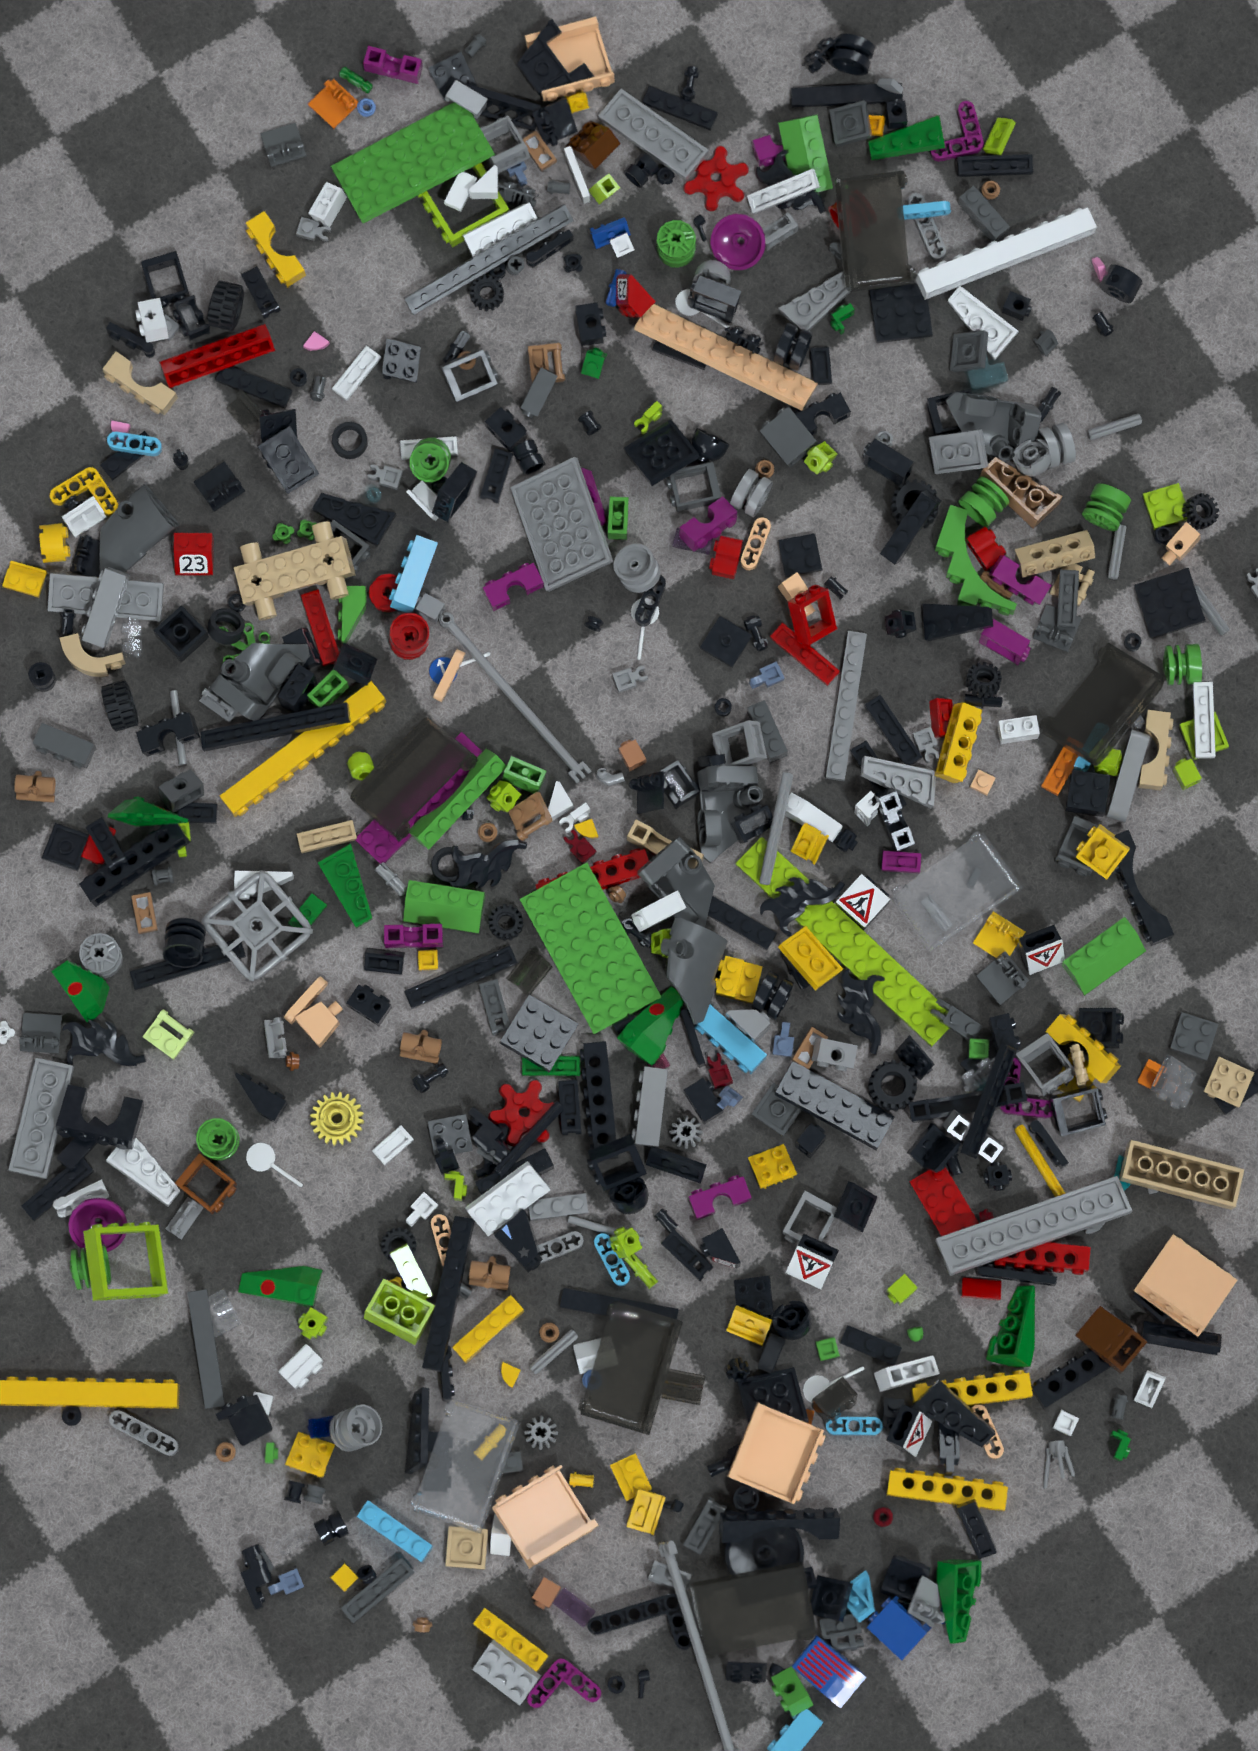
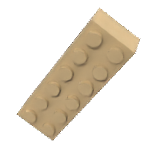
M1130 1140L1126 1146L1119 1181L1232 1210L1237 1204L1244 1169Z

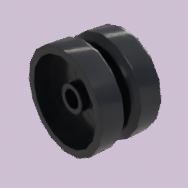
M839 34L829 63L832 67L844 73L856 76L866 75L870 68V59L873 58L875 51L874 44L861 36Z
M788 323L779 339L774 362L784 365L789 356H791L789 368L799 371L808 352L813 332L803 329L796 339L798 328Z
M769 971L753 1001L751 1009L757 1010L760 1013L768 1003L766 1015L776 1020L791 995L790 992L794 982L785 978L777 988L779 975Z

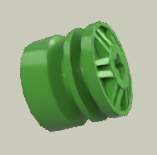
M679 220L665 223L657 234V253L659 259L670 267L678 268L692 261L696 248V235L693 228L688 223Z
M425 438L420 440L415 445L410 457L412 473L424 482L440 480L446 474L451 462V452L448 446L440 439ZM429 454H431L432 457H435L433 462H431L430 459H427Z
M981 476L978 478L977 484L972 485L973 492L967 491L959 499V504L962 509L968 510L967 515L984 527H988L996 519L995 512L1001 513L1003 507H1007L1009 504V499L996 484Z
M1095 484L1090 495L1092 501L1087 502L1082 516L1088 522L1098 527L1117 531L1120 526L1119 522L1123 520L1122 514L1126 513L1131 499L1127 494L1115 487L1106 484Z
M1186 644L1184 653H1181L1179 645H1175L1174 654L1171 645L1165 646L1163 671L1167 685L1174 684V677L1177 685H1181L1183 676H1185L1187 684L1202 681V658L1199 644Z
M213 1118L207 1120L197 1131L196 1143L198 1149L205 1156L213 1160L228 1159L236 1153L239 1147L240 1137L237 1129L224 1119ZM217 1135L223 1137L221 1145L214 1143L217 1140Z
M102 1244L107 1285H111L108 1253L105 1244ZM84 1247L80 1250L81 1257H79L77 1249H71L70 1269L77 1290L83 1289V1280H85L86 1287L91 1288L87 1254Z

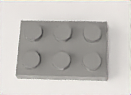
M982 429L929 437L935 474L988 467Z
M494 1639L472 1669L518 1705L522 1704L541 1677L539 1673Z

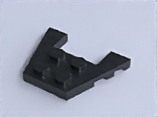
M553 19L549 20L546 27L540 32L536 40L517 63L518 68L538 95L547 89L594 77L585 63L568 73L547 45V43L562 34V31Z

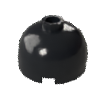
M696 428L691 440L692 446L700 456L698 459L703 462L719 460L730 446L724 440L715 435L708 434L699 428Z
M640 1177L609 1190L613 1206L623 1214H635L641 1211L648 1203V1188Z
M789 1301V1305H780L772 1316L773 1326L777 1333L787 1340H797L804 1337L810 1331L812 1325L811 1313L806 1304L800 1301Z

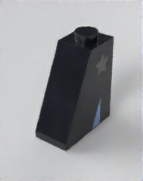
M522 1209L494 1236L529 1273L531 1270H535L543 1259L530 1218Z

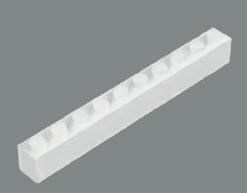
M1078 208L1070 215H1060L1052 222H1042L1034 229L1027 228L1021 234L1016 236L1014 234L1009 235L998 243L993 241L985 248H975L964 256L963 254L957 255L952 261H942L931 269L924 268L919 271L916 282L926 300L1095 233L1097 226L1088 208Z

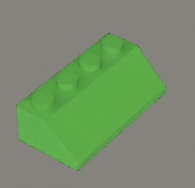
M814 114L778 123L783 149L789 151L785 155L787 167L795 176L814 169L820 185L815 190L821 192L833 189L818 115Z
M409 880L403 922L422 925L442 924L443 928L479 934L485 892Z
M1124 917L1065 959L1061 966L1085 996L1146 952L1137 932L1126 917Z

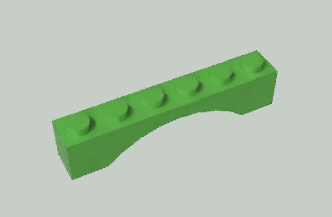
M485 749L472 763L467 777L455 793L437 809L421 817L408 832L419 844L429 850L507 766L495 753Z

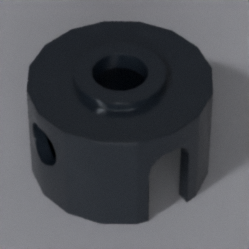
M1111 264L1099 286L1107 295L1124 303H1132L1143 281L1129 269Z

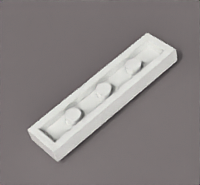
M811 169L747 195L752 213H758L817 189L820 185L815 170Z
M1194 682L1195 758H1215L1213 682Z

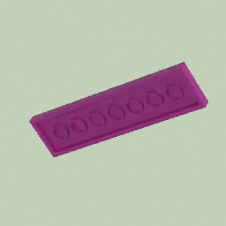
M461 732L357 836L355 841L380 865L382 862L386 863L412 837L408 832L421 817L437 809L455 793L467 777L472 763L482 751Z

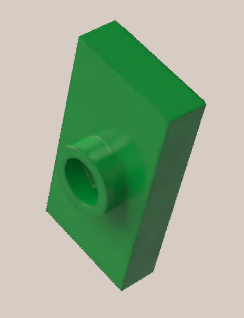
M311 894L299 911L312 926L325 910L327 904L314 894ZM294 916L288 922L291 927L303 928Z

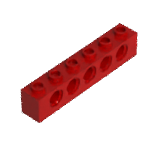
M266 324L160 361V365L168 387L172 388L273 352L275 348Z
M633 849L629 851L630 854L622 856V854L611 857L609 861L604 862V860L594 862L590 868L594 874L598 875L597 881L602 890L640 878L637 871L649 861L645 849ZM627 862H633L635 867L628 870L624 865ZM608 868H615L617 873L610 876L606 871ZM567 872L556 875L557 878L551 880L549 878L539 880L538 884H535L536 890L567 874Z
M1047 1242L1018 1252L1014 1258L1006 1256L992 1262H994L995 1266L1000 1267L1006 1266V1264H1014L1013 1267L1018 1269L1032 1266L1033 1270L1045 1271V1268L1053 1269L1052 1272L1064 1273V1270H1069L1074 1275H1084V1272L1089 1270L1091 1247ZM1033 1251L1035 1259L1028 1260L1025 1257V1252ZM1052 1253L1055 1256V1261L1047 1262L1045 1254ZM1064 1256H1073L1074 1263L1071 1265L1065 1263Z

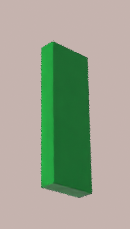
M559 1056L549 1073L522 1057V1076H580V1056Z

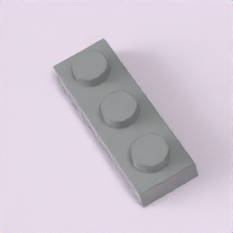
M586 1193L538 1199L529 1206L530 1221L587 1214Z

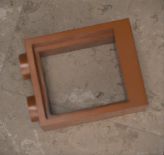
M200 1153L175 1182L178 1188L211 1214L214 1212L218 1213L224 1206L223 1201L226 1197L230 1198L237 1190L235 1188L236 1182ZM203 1165H206L228 1183V1186L211 1206L186 1187Z

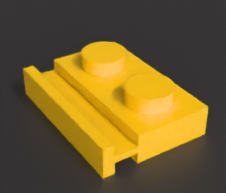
M10 561V566L2 586L3 588L39 598L47 571Z
M804 823L790 852L806 861L808 859L811 860L812 864L815 865L829 835L824 836L820 830Z
M736 1305L726 1331L762 1346L772 1320Z
M636 1453L610 1465L626 1501L635 1498L638 1488L646 1491L652 1490Z
M638 1488L626 1527L654 1535L666 1497Z

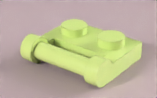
M163 1009L142 1037L174 1060L193 1036L194 1031L190 1028H185ZM163 1021L183 1035L182 1039L176 1038L161 1027L160 1024Z

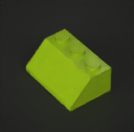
M383 1278L365 1310L364 1319L416 1345L431 1317L435 1305Z

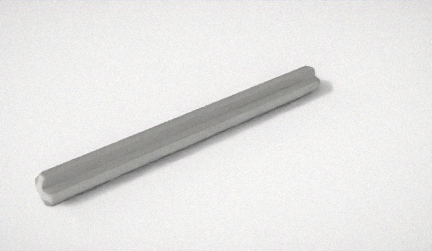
M787 772L782 773L759 882L763 885H770L790 794L793 774Z

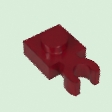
M571 830L574 839L568 840L567 837H564V842L573 846L570 852L583 865L597 851L585 838L579 840L577 832Z
M717 1053L718 1060L716 1062L711 1061L710 1056L707 1057V1064L712 1068L708 1070L714 1089L733 1084L727 1064L721 1065L722 1057L719 1053Z

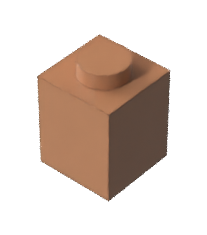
M636 739L633 741L627 740L620 745L619 754L629 772L646 763V758Z
M544 1577L532 1597L535 1600L534 1604L543 1610L545 1607L550 1609L561 1587Z

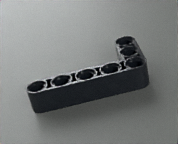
M674 1593L593 1617L588 1621L587 1625L592 1635H601L667 1615L677 1648L688 1650L692 1646L679 1601L675 1608L667 1606L666 1602L670 1597H674L678 1601L677 1594ZM649 1604H657L659 1611L656 1614H650L647 1609ZM637 1609L640 1612V1617L637 1620L630 1619V1610ZM611 1616H620L621 1623L618 1626H613L610 1623ZM677 1616L684 1620L683 1626L679 1628L672 1624L673 1619ZM593 1621H600L602 1623L600 1631L595 1632L591 1629ZM681 1636H687L690 1643L688 1646L682 1647L679 1645L678 1639Z

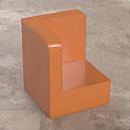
M1148 1059L1137 1082L1155 1091L1166 1067Z

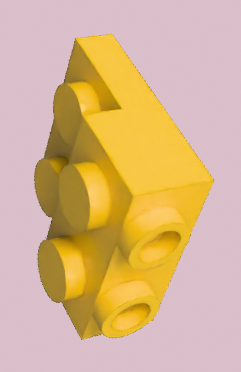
M1099 824L1097 828L1093 826L1087 834L1089 836L1086 842L1082 840L1076 848L1078 851L1076 858L1107 880L1130 848L1115 838V834Z
M725 956L724 960L721 959L718 971H721L720 978L715 979L716 995L753 1004L763 966Z

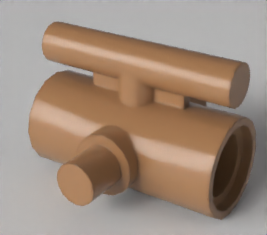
M36 771L32 776L16 775V800L55 802L56 779L54 777H42L40 771Z
M422 1030L419 1035L404 1032L400 1046V1057L438 1064L442 1039L428 1037L427 1030Z
M493 1256L489 1257L487 1262L472 1260L469 1285L508 1290L511 1266L497 1264L496 1258Z

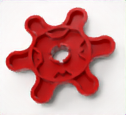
M723 146L716 147L713 158L708 161L703 160L695 169V179L686 182L683 186L686 194L703 193L706 197L705 208L708 211H715L722 197L727 196L734 202H741L745 195L737 187L736 180L741 176L747 175L749 167L746 163L729 164L726 160L728 152ZM714 173L719 174L721 180L715 182L711 179V176Z
M538 1080L530 1081L527 1090L522 1093L516 1092L510 1084L501 1085L499 1094L504 1098L505 1106L500 1110L491 1111L488 1115V1119L493 1124L504 1123L509 1127L506 1141L512 1147L521 1140L522 1136L555 1103H543L540 1100L539 1094L542 1090V1084ZM527 1108L530 1114L527 1117H522L519 1115V1110ZM545 1130L536 1140L541 1143L546 1142L549 1139V1132Z

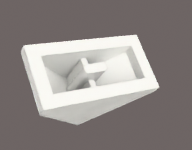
M496 165L468 190L471 199H498V168Z
M558 781L555 783L548 808L552 821L574 809L570 798Z
M1147 1370L1144 1373L1134 1401L1152 1408L1166 1377Z
M494 1514L490 1554L510 1556L511 1538L497 1515Z

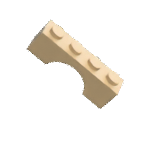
M115 352L103 367L104 377L111 383H118L120 389L125 393L131 392L134 394V398L141 404L147 403L150 405L149 408L154 413H161L165 416L178 399L176 392L163 383L152 387L138 385L131 376L133 369L131 361Z
M1148 710L1146 713L1144 733L1149 734L1155 741L1157 756L1150 763L1141 766L1138 788L1161 791L1163 785L1166 786L1167 774H1164V770L1169 765V756L1166 755L1167 748L1170 749L1171 737H1168L1169 730L1173 728V719H1170V712Z
M635 820L627 835V841L654 855L658 854L672 842L660 835L652 827L638 820ZM692 849L703 862L704 854ZM695 858L688 860L689 868L694 869L697 866Z

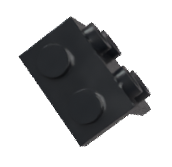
M931 1123L908 1150L907 1154L921 1167L938 1173L946 1167V1162L957 1154L961 1143L947 1137L938 1127Z
M245 1394L236 1399L237 1403L233 1405L228 1403L222 1406V1411L216 1414L218 1421L229 1420L242 1446L266 1435L273 1429L258 1395L248 1397Z
M893 1555L880 1593L893 1598L897 1596L899 1600L911 1604L921 1576L928 1578L931 1568L924 1563L909 1560L905 1556Z

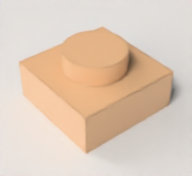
M978 770L970 788L987 796L996 778Z

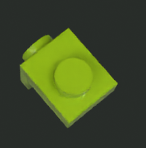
M449 1171V1174H445V1180L455 1181L454 1200L462 1201L463 1196H467V1185H464L465 1177L461 1175V1172Z

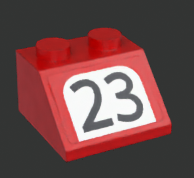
M619 274L616 283V304L620 307L619 311L625 317L641 318L656 301L632 274Z
M174 533L175 575H213L214 538L212 533Z

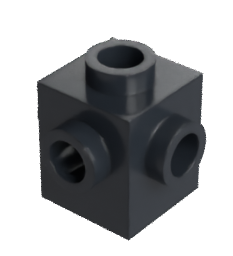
M894 610L892 614L885 616L887 635L904 638L908 633L917 630L914 612Z
M1002 1162L991 1163L987 1167L986 1172H983L984 1183L988 1184V1189H994V1191L1005 1190V1187L1009 1185V1181H1012L1011 1169L1007 1170V1165H1002ZM997 1172L1002 1174V1177L999 1179L995 1177Z

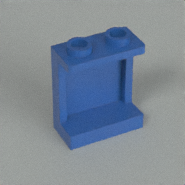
M895 1596L892 1600L888 1598L881 1605L883 1610L880 1613L876 1611L870 1617L869 1621L871 1623L867 1629L902 1661L929 1632L931 1627L927 1623L922 1625L916 1618L907 1613V1610L898 1603L897 1600L899 1598Z

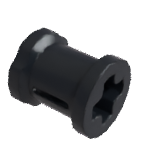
M588 411L578 418L579 423H582L587 430L588 436L602 428L593 417L592 411Z
M288 1480L289 1488L284 1500L301 1504L300 1497L305 1484Z

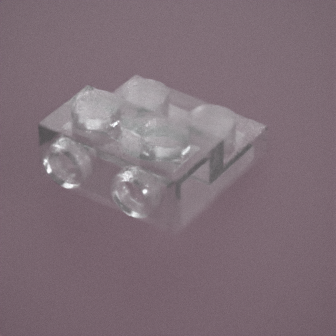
M1166 1055L1150 1089L1156 1093L1157 1098L1163 1101L1167 1100L1169 1102L1168 1105L1177 1110L1179 1108L1186 1109L1194 1092L1190 1087L1197 1073L1174 1057Z

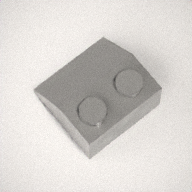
M729 1010L726 1013V1019L755 1044L770 1030V1018L763 1011L759 1013L757 1010Z

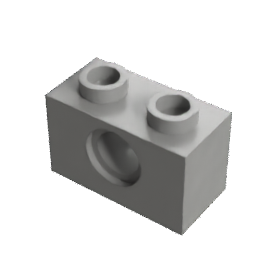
M816 1038L811 1061L817 1062V1066L828 1068L829 1065H834L836 1070L847 1071V1068H854L858 1046ZM833 1050L837 1052V1058L835 1060L831 1058V1053Z

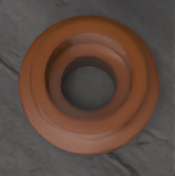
M290 1052L289 1056H286V1067H289L290 1071L299 1068V1054H294V1052Z

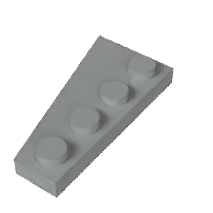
M844 270L826 280L820 286L812 288L806 294L793 299L792 302L779 307L778 310L793 325L797 326L800 332L803 329L810 331L858 283Z
M868 756L862 758V777L887 789L892 787L898 794L930 809L934 806L935 771Z

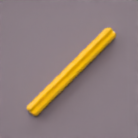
M1022 1124L1014 1129L1015 1133L1054 1196L1058 1197L1066 1194L1025 1126Z

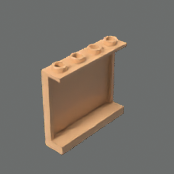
M592 17L559 26L562 34L547 43V45L568 73L585 63L594 77L544 90L541 94L543 102L555 101L565 95L567 97L573 96L578 91L588 92L600 86L607 87L615 83L614 72H612L598 28L597 18ZM540 32L525 35L527 49L533 44Z
M1173 1234L1133 1291L1193 1334L1199 1336L1227 1297L1237 1279Z
M757 1403L727 1477L795 1504L802 1497L803 1490L800 1489L803 1482L807 1483L810 1477L809 1467L811 1464H815L818 1453H815L818 1445L822 1446L825 1440L824 1430Z
M554 1465L544 1471L545 1475L540 1478L538 1475L528 1480L529 1484L525 1487L519 1485L512 1490L513 1494L507 1497L504 1494L496 1499V1504L492 1507L529 1569L599 1526L595 1519L590 1520L560 1472V1469L563 1468L562 1465L557 1468Z

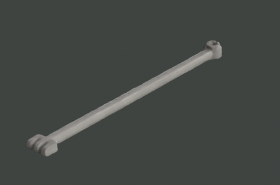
M448 612L443 613L445 617L450 618L449 622H444V617L440 615V625L443 628H447L566 763L571 769L568 775L576 784L580 782L578 777L575 776L576 774L582 779L586 777L581 770L584 769L589 774L591 772L589 767L583 761L580 764L575 761L456 625L453 615Z
M673 1541L661 1542L658 1548L661 1557L666 1558L724 1751H739V1749H734L674 1555L677 1554L675 1543Z

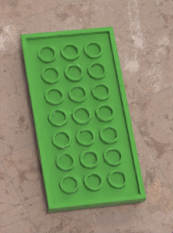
M453 102L333 164L331 168L362 224L495 156L471 112Z
M588 863L579 866L520 899L593 1034L627 1017L628 1013L630 1015L651 1004L656 999L661 998L659 991Z

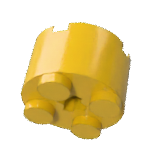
M63 523L40 525L39 529H43V533H39L41 555L46 556V559H42L43 563L67 561V557H71L70 546L66 545V538H69L68 527H64Z

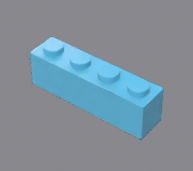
M416 535L414 541L410 540L407 548L410 554L403 559L401 565L404 568L403 573H398L395 581L398 584L397 589H392L389 600H392L391 608L404 613L413 612L436 550L437 542Z
M709 1005L704 1021L695 1024L694 1029L701 1035L705 1033L710 1038L708 1041L714 1047H721L724 1050L723 1054L732 1061L734 1059L738 1062V1068L744 1073L749 1072L752 1074L767 1058V1054L712 1005Z
M370 1501L366 1502L357 1515V1518L421 1563L424 1562L433 1549V1545Z
M806 1709L792 1717L794 1719L790 1726L786 1724L779 1732L782 1735L778 1741L773 1740L767 1747V1750L801 1751L823 1722Z

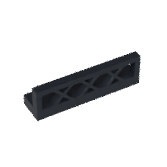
M470 85V89L488 99V104L485 108L486 112L483 111L480 116L497 121L500 118L506 117L505 113L512 110L518 116L511 120L514 126L533 132L536 130L535 119L533 125L530 126L525 124L522 118L526 116L533 117L532 112L541 109V105ZM495 105L498 106L500 112L491 114L487 108Z
M1144 1321L1141 1331V1337L1148 1344L1217 1355L1221 1350L1222 1334L1202 1331L1199 1336H1196L1187 1328Z

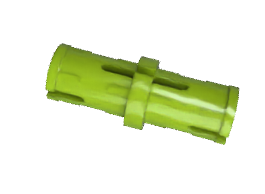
M635 1254L624 1259L634 1270V1275L636 1277L639 1276L648 1289L658 1282L647 1269L648 1266L644 1265Z

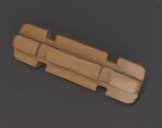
M984 571L981 574L980 578L994 592L1008 600L1012 597L1013 594L1005 589L1003 584L1000 586L992 581L988 571Z

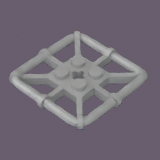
M263 870L253 874L234 891H229L228 895L211 908L201 921L206 931L222 949V954L224 956L227 955L241 974L253 982L265 975L279 962H284L290 953L303 944L310 937V934H313L310 923L292 902L293 899L290 896L288 897L272 876ZM259 880L257 901L246 909L237 897ZM264 881L267 882L282 901L271 912L262 902ZM232 901L243 912L233 921L212 919ZM286 906L303 928L282 926L274 915ZM261 921L262 930L259 931L256 929L254 931L252 929V927L254 926L253 922ZM211 924L233 926L240 937L228 946ZM281 931L302 933L282 951L272 941V938ZM243 940L252 950L250 971L232 951ZM268 942L277 955L255 972L257 951Z

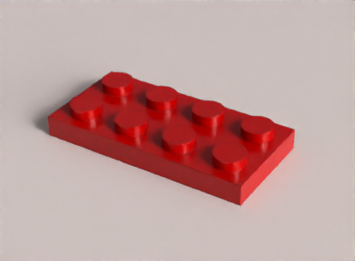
M946 1167L938 1173L928 1170L909 1181L941 1237L979 1224Z

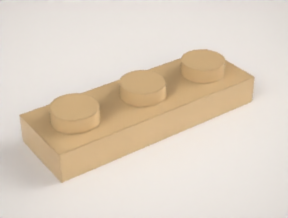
M353 820L297 834L301 853L357 839Z

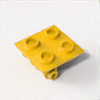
M993 911L973 944L995 958L1004 951L1010 956L1019 943L1018 938L1023 937L1025 931Z
M784 1144L748 1157L760 1189H766V1187L773 1184L777 1185V1182L782 1183V1180L793 1179V1176L797 1175Z
M298 1432L285 1465L289 1466V1468L293 1467L301 1470V1472L304 1471L307 1474L310 1473L317 1477H324L335 1444Z

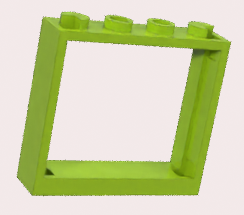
M482 163L472 167L479 179L487 173ZM425 191L417 196L418 198L422 197L426 212H431L434 217L432 221L437 229L440 227L443 232L441 234L443 240L446 243H450L451 247L465 241L462 236L463 234L510 211L498 191V199H492L498 209L497 211L453 234L429 193Z
M143 1222L139 1223L138 1226H135L134 1223H126L123 1226H119L118 1223L103 1227L102 1224L92 1225V1229L83 1231L93 1301L156 1298L168 1294L159 1225ZM145 1233L152 1287L108 1289L100 1235Z

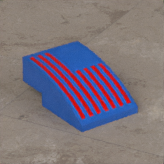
M816 1636L791 1665L840 1708L866 1678L862 1671L851 1664L842 1654L819 1636Z

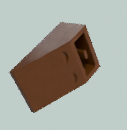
M1101 1306L1098 1307L1075 1335L1119 1374L1125 1370L1147 1343L1137 1332Z

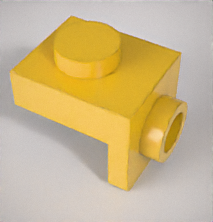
M583 90L576 92L573 96L567 97L565 95L571 113L589 108L587 95Z

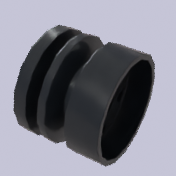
M177 918L168 922L165 928V942L162 954L164 960L173 966L181 968H191L200 964L204 954L205 926L190 918Z

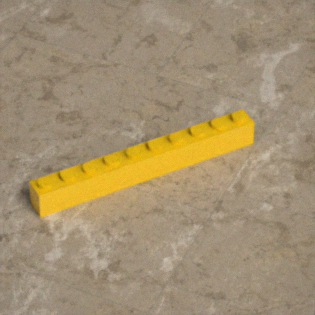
M370 681L367 686L365 685L343 702L349 704L350 723L303 732L221 794L222 802L233 816L244 815L249 810L248 807L253 803L255 805L260 803L266 793H273L279 788L278 784L282 781H289L294 776L293 773L298 769L303 770L309 765L311 759L314 757L317 759L325 752L324 749L328 746H335L340 741L339 738L344 734L346 736L351 734L357 724H364L369 720V715L373 712H380L385 707L386 699L373 682Z
M6 1377V1380H0V1405L179 1409L180 1385L175 1383V1380H163V1383H155L153 1379H144L143 1383H136V1379H124V1382H116V1379H104V1382H97L95 1378H85V1382H77V1378H65V1381H57V1378L48 1377L46 1381H38L37 1377H26V1381H19L18 1377Z

